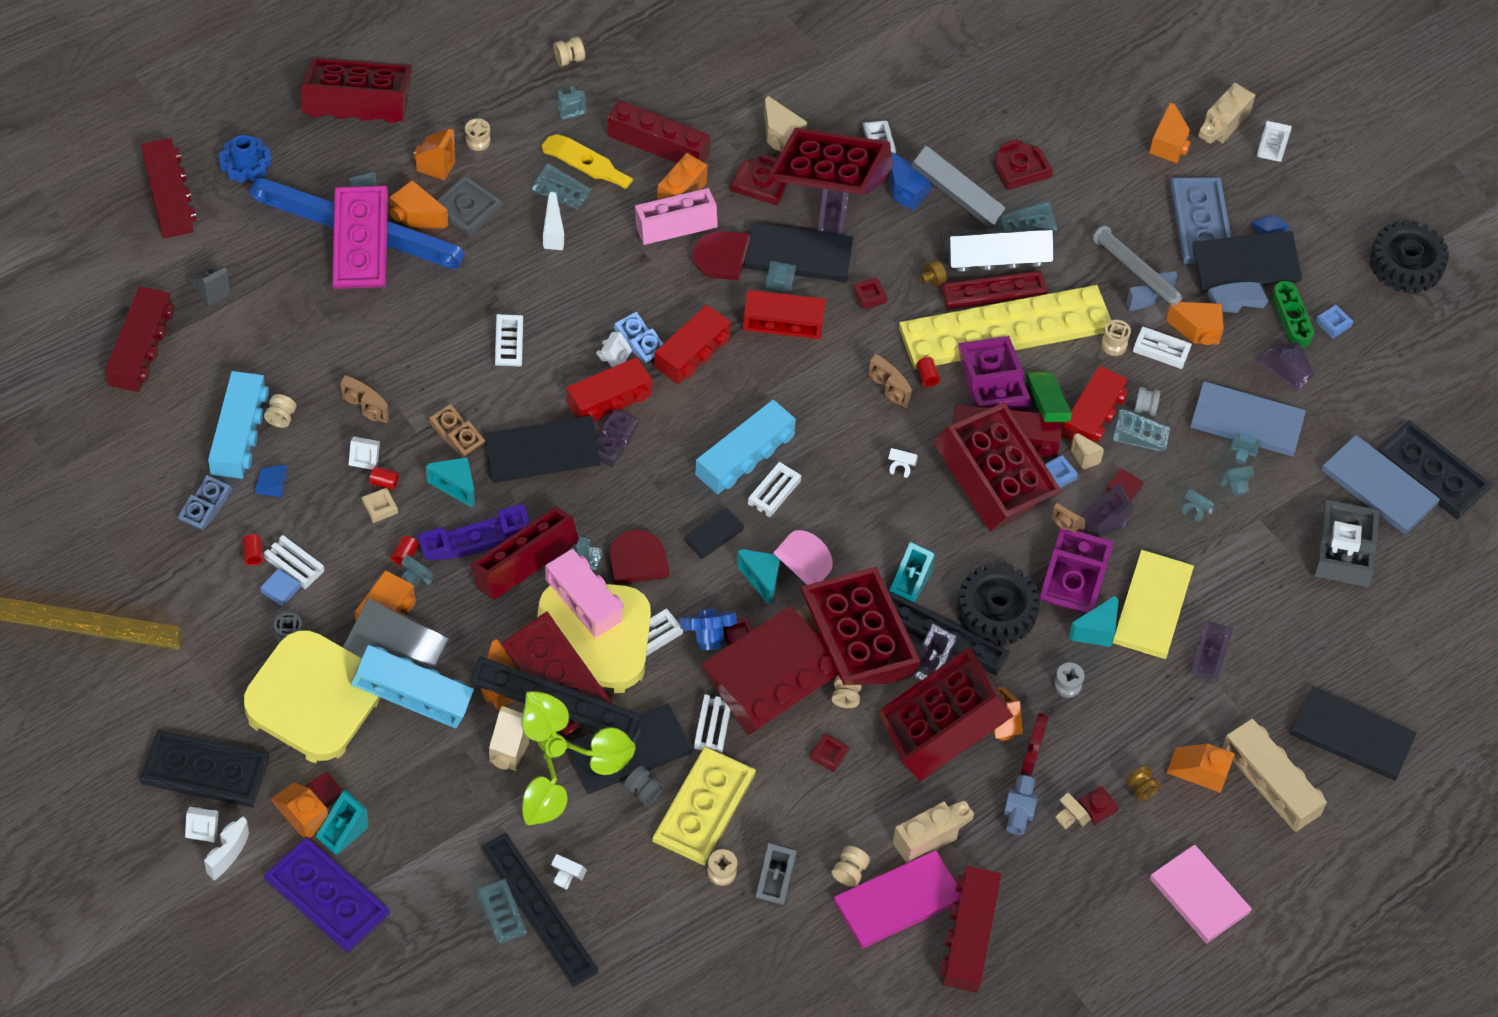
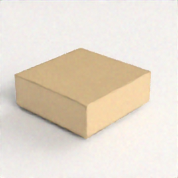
M387 488L361 497L362 504L372 523L398 514V508Z

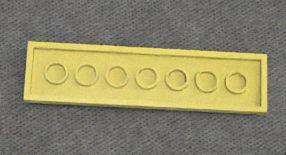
M1094 285L903 321L899 323V330L913 370L917 369L916 363L925 357L933 358L935 365L961 361L958 349L959 343L1010 336L1014 349L1020 350L1103 334L1105 326L1111 321L1098 286Z

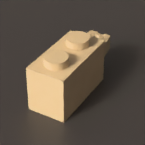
M1234 83L1207 111L1205 122L1200 129L1198 137L1210 144L1215 140L1224 143L1250 115L1255 94Z
M966 801L947 806L945 802H942L895 827L892 843L904 861L909 863L955 841L959 829L973 819L974 813Z

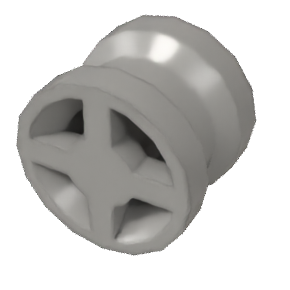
M1139 386L1134 412L1140 413L1144 411L1148 412L1150 416H1155L1160 398V390L1147 391L1145 387Z
M1076 663L1062 664L1057 670L1054 681L1056 692L1067 698L1078 695L1085 676L1083 669Z

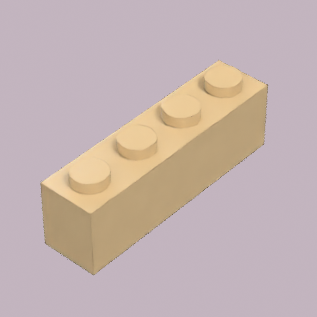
M1252 718L1226 736L1222 749L1235 753L1232 761L1295 832L1321 816L1327 803L1324 795L1319 789L1314 788L1306 779L1304 772L1299 767H1295L1287 758L1283 748L1277 746L1270 739L1268 732L1263 726L1258 725Z

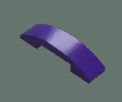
M524 503L497 511L498 517L448 532L445 531L444 527L417 534L425 560L458 558L496 547L530 524Z

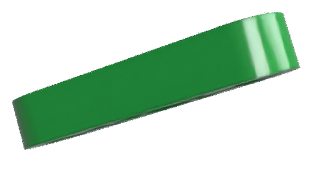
M1289 281L1278 282L1275 285L1272 299L1288 340L1294 347L1306 348L1311 344L1314 329L1297 287ZM1295 311L1300 317L1291 318L1286 312Z

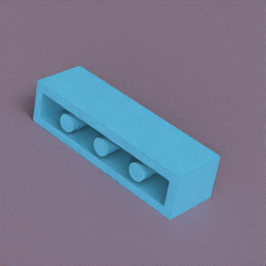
M231 372L208 459L211 475L243 479L245 469H250L252 462L251 446H256L258 438L256 427L257 424L261 425L263 420L262 403H266L269 396V387L265 386L264 375Z
M775 400L770 401L696 459L695 475L716 494H719L725 488L730 489L739 477L744 473H750L763 458H769L782 443H788L795 435L796 419Z
M370 645L365 649L351 682V685L455 729L464 717L474 690L460 680H451L442 676L434 669H425L414 664L410 659L396 657L381 647H372Z

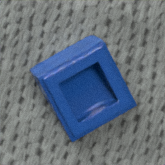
M1276 215L1252 222L1258 234L1284 232L1289 227L1286 221Z
M287 465L261 469L255 494L282 497L288 477Z

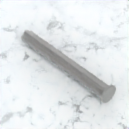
M1101 226L1095 231L1093 241L1096 244H1102L1168 303L1176 306L1182 300V295L1112 235L1111 229L1108 226Z

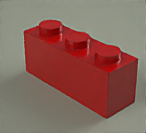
M747 290L743 331L821 340L826 299L814 296H796L788 293H771L762 290Z
M706 305L655 351L654 367L676 384H679L685 378H690L696 368L702 362H707L719 346L723 347L727 344L731 337V321L709 305Z
M637 357L566 387V403L575 417L593 416L594 422L612 412H619L630 404L642 402L652 395V379Z
M1099 365L1073 407L1071 421L1064 423L1061 437L1073 442L1074 435L1080 434L1092 442L1096 441L1099 443L1106 430L1104 428L1105 424H1111L1117 413L1116 406L1118 404L1123 405L1129 391L1125 388L1128 379Z

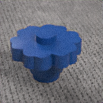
M240 135L224 144V151L219 153L221 171L227 172L230 180H236L239 183H243L247 179L255 181L257 178L264 177L267 173L266 168L272 165L270 148L263 146L261 139L252 136Z
M715 608L701 609L699 613L679 617L680 629L695 630L696 643H699L700 650L722 648V641L724 640L723 627L737 624L736 612H716Z

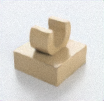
M1069 793L1060 799L1065 809L1056 816V819L1065 829L1070 827L1075 820L1082 827L1091 820L1088 812Z

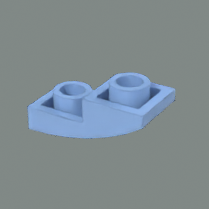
M637 312L614 324L613 328L615 331L621 332L631 347L632 352L644 363L655 358V351L663 345L654 329L649 330Z

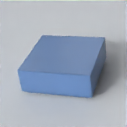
M1337 305L1318 315L1315 321L1332 338L1340 335L1352 327L1353 320Z
M1063 455L1045 464L1060 488L1076 480L1078 477L1076 470Z
M277 569L260 587L261 593L282 607L301 588L300 582L280 569Z

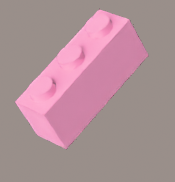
M709 188L635 205L636 229L643 245L717 228V205Z
M571 549L545 565L546 581L594 638L622 622L624 606L621 599L616 594L612 595L604 579L592 572L584 556H579L574 549Z

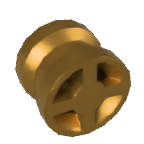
M1149 766L1138 768L1125 781L1129 788L1135 790L1134 795L1138 801L1151 798L1162 787L1161 783L1152 777L1153 772Z

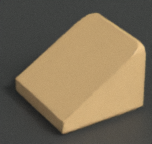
M1075 434L1071 446V452L1083 470L1101 463L1104 449L1084 436Z

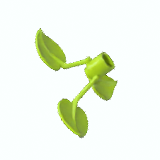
M527 691L522 714V729L525 735L531 740L537 741L539 748L545 752L543 758L547 762L551 780L549 781L543 776H538L528 784L522 801L524 822L530 826L549 822L559 817L566 808L568 801L567 792L564 787L555 784L557 777L552 757L556 758L563 755L566 748L591 756L590 768L594 772L610 775L620 771L630 762L635 752V743L623 731L608 727L599 730L591 740L592 750L571 744L556 732L564 729L568 724L569 714L566 706L549 694Z

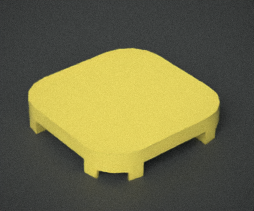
M606 584L612 595L616 594L623 603L622 622L594 638L554 589L549 586L542 593L537 618L546 611L549 612L600 686L614 688V694L625 693V689L635 685L639 680L642 681L645 673L651 618L650 603L646 596L635 588Z
M297 631L287 635L278 644L249 684L244 695V712L249 725L256 731L259 728L305 754L306 760L316 763L317 761L330 760L335 757L339 759L346 752V746L374 707L377 708L380 697L351 685L361 659L360 657L320 634L311 631Z

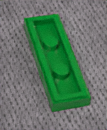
M1027 372L1026 382L1044 421H1071V410L1053 372Z

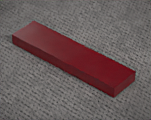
M1042 271L941 285V292L947 310L1009 302L1048 293Z

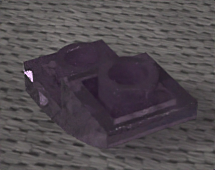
M614 410L603 425L602 434L597 439L601 463L610 467L614 466L634 434L640 419L621 410Z

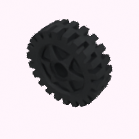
M1403 220L1402 224L1399 221H1395L1392 226L1388 224L1379 231L1372 245L1369 257L1370 266H1373L1372 271L1374 274L1378 273L1377 279L1380 282L1386 279L1385 285L1390 288L1392 284L1395 285L1394 290L1398 292L1401 288H1404V293H1410L1412 289L1415 293H1420L1422 289L1428 291L1431 286H1436L1438 281L1441 280L1448 263L1449 251H1447V243H1443L1444 238L1441 235L1436 237L1437 231L1434 228L1428 231L1429 226L1426 224L1419 227L1418 221H1413L1412 225L1409 224V220Z
M996 563L995 568H992L991 564H986L984 570L978 567L975 569L974 574L970 572L966 580H963L957 598L959 621L962 620L961 625L964 629L969 628V631L978 634L982 638H987L993 643L996 640H999L1000 645H1006L1007 640L1011 644L1016 643L1018 637L1022 640L1026 637L1027 632H1031L1035 625L1040 606V595L1037 593V586L1035 583L1031 584L1032 579L1028 575L1023 577L1024 571L1018 569L1016 572H1013L1014 566L1007 565L1006 569H1002V563Z

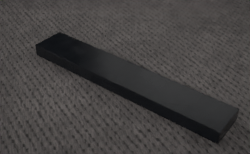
M888 591L908 633L954 656L970 647L986 672L995 676L998 675L1009 656V650Z
M479 656L470 680L471 685L525 704L527 691L549 694L566 706L570 721L597 731L608 727L617 728L623 731L631 741L641 717L640 714L482 656Z
M504 833L482 845V853L571 986L575 987L598 974L597 966L508 834Z

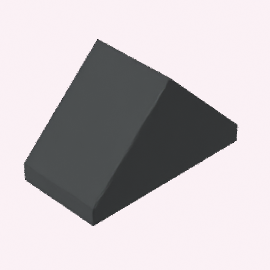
M207 265L186 277L188 283L208 306L231 294L228 272L225 267Z
M769 841L756 898L784 905L794 873L798 849Z

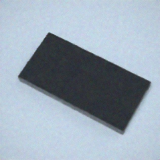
M752 223L750 243L744 268L847 283L853 236Z
M1293 231L1201 240L1192 243L1201 293L1208 292L1210 288L1231 283L1256 282L1260 283L1261 286L1275 285L1281 281L1293 283L1302 280Z
M593 416L486 433L493 483L600 465Z
M1410 420L1376 449L1440 499L1437 505L1456 520L1491 489L1492 484Z
M1314 687L1311 688L1291 732V735L1394 781L1399 776L1417 732Z
M669 703L640 714L641 717L632 738V742L635 743L633 757L623 769L614 774L602 775L594 772L590 768L591 756L566 748V752L588 795L626 780L639 766H644L649 771L692 754V747ZM598 731L572 740L570 743L587 750H592L591 740Z
M157 730L140 782L142 785L253 808L270 756L266 752Z

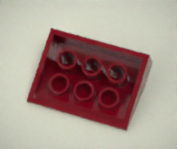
M312 58L302 83V113L312 117L330 115L337 119L356 117L362 121H371L373 119H382L388 123L403 121L407 107L412 65Z
M794 128L768 174V180L865 195L886 180L893 166L890 142Z
M1005 402L948 426L933 441L990 532L1011 523L1062 492Z
M877 567L801 586L802 595L843 685L890 684L911 678L920 663L919 657Z
M791 606L701 664V667L747 735H750L838 675L821 636Z
M970 647L878 710L902 762L919 781L934 773L937 769L1013 717L1006 701Z

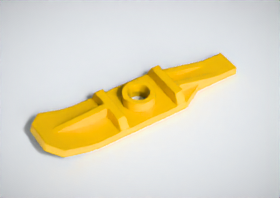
M556 134L549 136L542 144L545 154L559 158L594 179H604L625 189L633 182V178L616 170L609 159L568 137ZM589 161L592 164L586 165L583 162Z

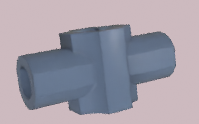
M1018 776L1014 790L1009 789L1004 815L1009 816L1006 830L1011 834H1024L1027 820H1033L1038 795L1033 794L1035 780L1032 777Z

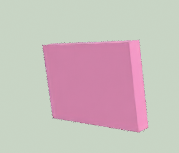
M1196 845L1184 851L1150 876L1153 884L1206 944L1250 914L1252 910Z

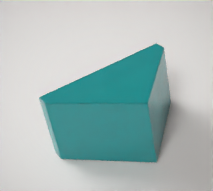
M467 457L429 463L427 465V483L469 507H473L475 504L474 486Z
M911 541L889 591L914 603L932 574L936 552Z
M741 549L737 553L736 567L768 605L772 604L780 559L774 554Z
M1112 597L1074 621L1070 629L1069 638L1076 642L1111 647L1116 628L1117 597Z
M347 790L343 791L315 837L335 855L341 853L369 828L367 808Z

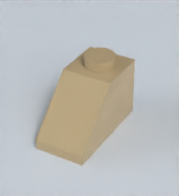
M771 97L765 98L764 121L767 143L775 150L781 152L794 128L807 129V122Z
M503 706L499 711L490 743L489 761L500 769L516 771L529 745V738L522 729L523 713Z

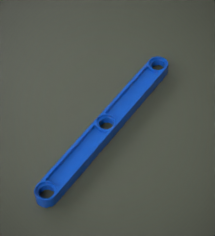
M257 178L250 188V195L261 203L334 228L335 203L264 178ZM387 221V247L451 269H457L462 263L465 253L457 245Z

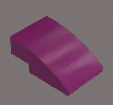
M1010 336L958 344L963 374L972 406L992 408L1005 402L1009 410L1029 412L1030 396L1024 384V372Z
M1060 528L1041 591L1040 601L1085 614L1092 611L1097 602L1114 542L1076 531V533H1073L1068 529Z

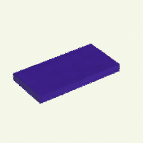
M307 837L264 875V880L347 954L390 914V910Z

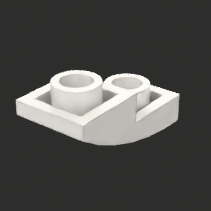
M244 817L236 822L229 823L220 834L222 847L214 848L204 860L206 872L214 881L231 866L247 841L249 830L247 820Z

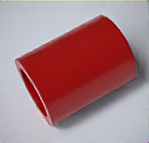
M925 357L916 363L923 386L933 387L940 382V376L933 358Z
M374 466L369 483L394 491L399 480V472Z
M256 534L243 537L242 546L245 564L250 566L261 564L264 561L261 537Z
M402 536L391 556V560L398 566L407 567L419 546L418 542L410 536Z

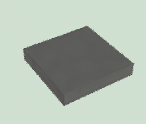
M466 175L437 199L448 210V223L469 238L504 207L503 201Z

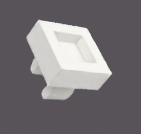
M612 332L608 340L602 342V350L597 351L596 354L601 361H608L610 366L614 367L626 362L632 349L621 332Z
M353 436L350 445L349 465L366 469H373L374 466H378L380 441Z
M891 448L888 459L894 462L890 466V474L894 475L897 466H903L905 468L904 478H908L911 472L909 465L916 467L918 455Z
M1334 521L1331 538L1332 551L1337 553L1338 548L1347 550V555L1349 556L1353 552H1358L1361 545L1362 526Z
M189 807L186 814L185 838L214 842L217 837L218 811Z
M557 854L551 864L555 869L559 870L554 883L564 889H568L573 877L583 880L587 871L582 865Z

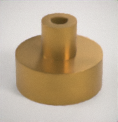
M937 259L924 264V273L919 276L923 284L930 282L932 286L937 287L947 281L946 271Z

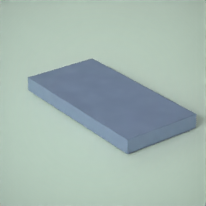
M1221 177L1171 178L1170 180L1183 264H1195L1192 248L1194 241L1231 237Z
M1204 381L1190 427L1293 457L1306 410Z
M1357 435L1329 459L1321 470L1369 508L1379 510V516L1404 535L1416 526L1440 500Z

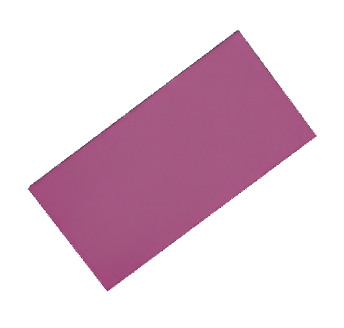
M387 186L335 188L334 289L386 287Z
M935 850L835 896L834 903L860 948L864 949L952 908L953 901L958 902L960 892H955L956 882Z

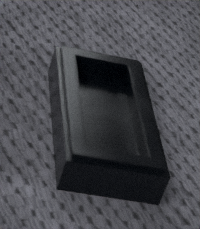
M726 507L687 534L684 541L703 559L742 532L744 524Z

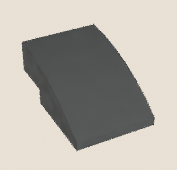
M1325 500L1318 541L1315 577L1369 587L1374 573L1375 551L1378 543L1379 510ZM1334 521L1362 526L1361 545L1358 552H1353L1349 556L1347 555V550L1338 548L1337 553L1332 551L1331 538Z
M368 598L343 648L361 658L368 645L381 647L396 657L407 658L420 667L435 670L450 638L377 600Z

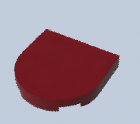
M1012 140L1004 143L996 153L994 160L995 170L1006 190L1053 177L1054 171L1040 148L1036 145L1031 146L1022 143V140Z
M759 155L757 158L746 159L740 165L731 183L730 191L778 206L788 183L768 180V174L777 158L769 155Z
M717 231L705 235L697 242L693 250V259L696 267L703 275L710 278L739 281L750 243V235L726 231Z
M630 530L620 534L613 541L610 548V564L615 585L669 578V568L664 546L654 534L644 530Z
M1038 713L1030 737L1028 751H1026L1020 773L1022 775L1032 777L1046 732L1049 714Z

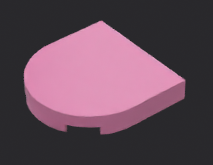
M803 530L793 531L773 552L807 585L823 581L833 566L832 556L827 546L817 536Z

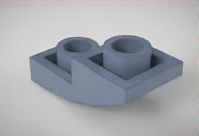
M1176 271L1158 273L1174 287L1177 278ZM1137 285L1129 289L1126 305L1129 311H1134L1155 304L1162 300L1163 297L1149 285Z
M1256 282L1225 284L1210 288L1207 292L1212 303L1222 304V312L1238 313L1242 306L1264 308L1268 303L1260 283Z
M206 475L196 495H190L178 519L203 531L233 490L232 487Z

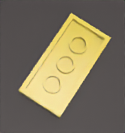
M1141 550L1113 643L1166 659L1194 565Z
M704 746L655 832L653 842L705 866L754 778L756 769Z

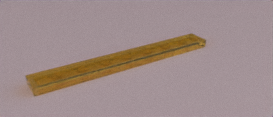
M0 597L1 621L180 650L182 646L181 630L178 626Z

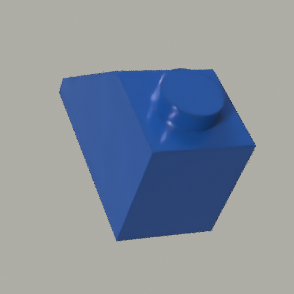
M891 151L893 166L888 174L892 198L900 205L914 211L931 192L932 182L910 166L912 163Z

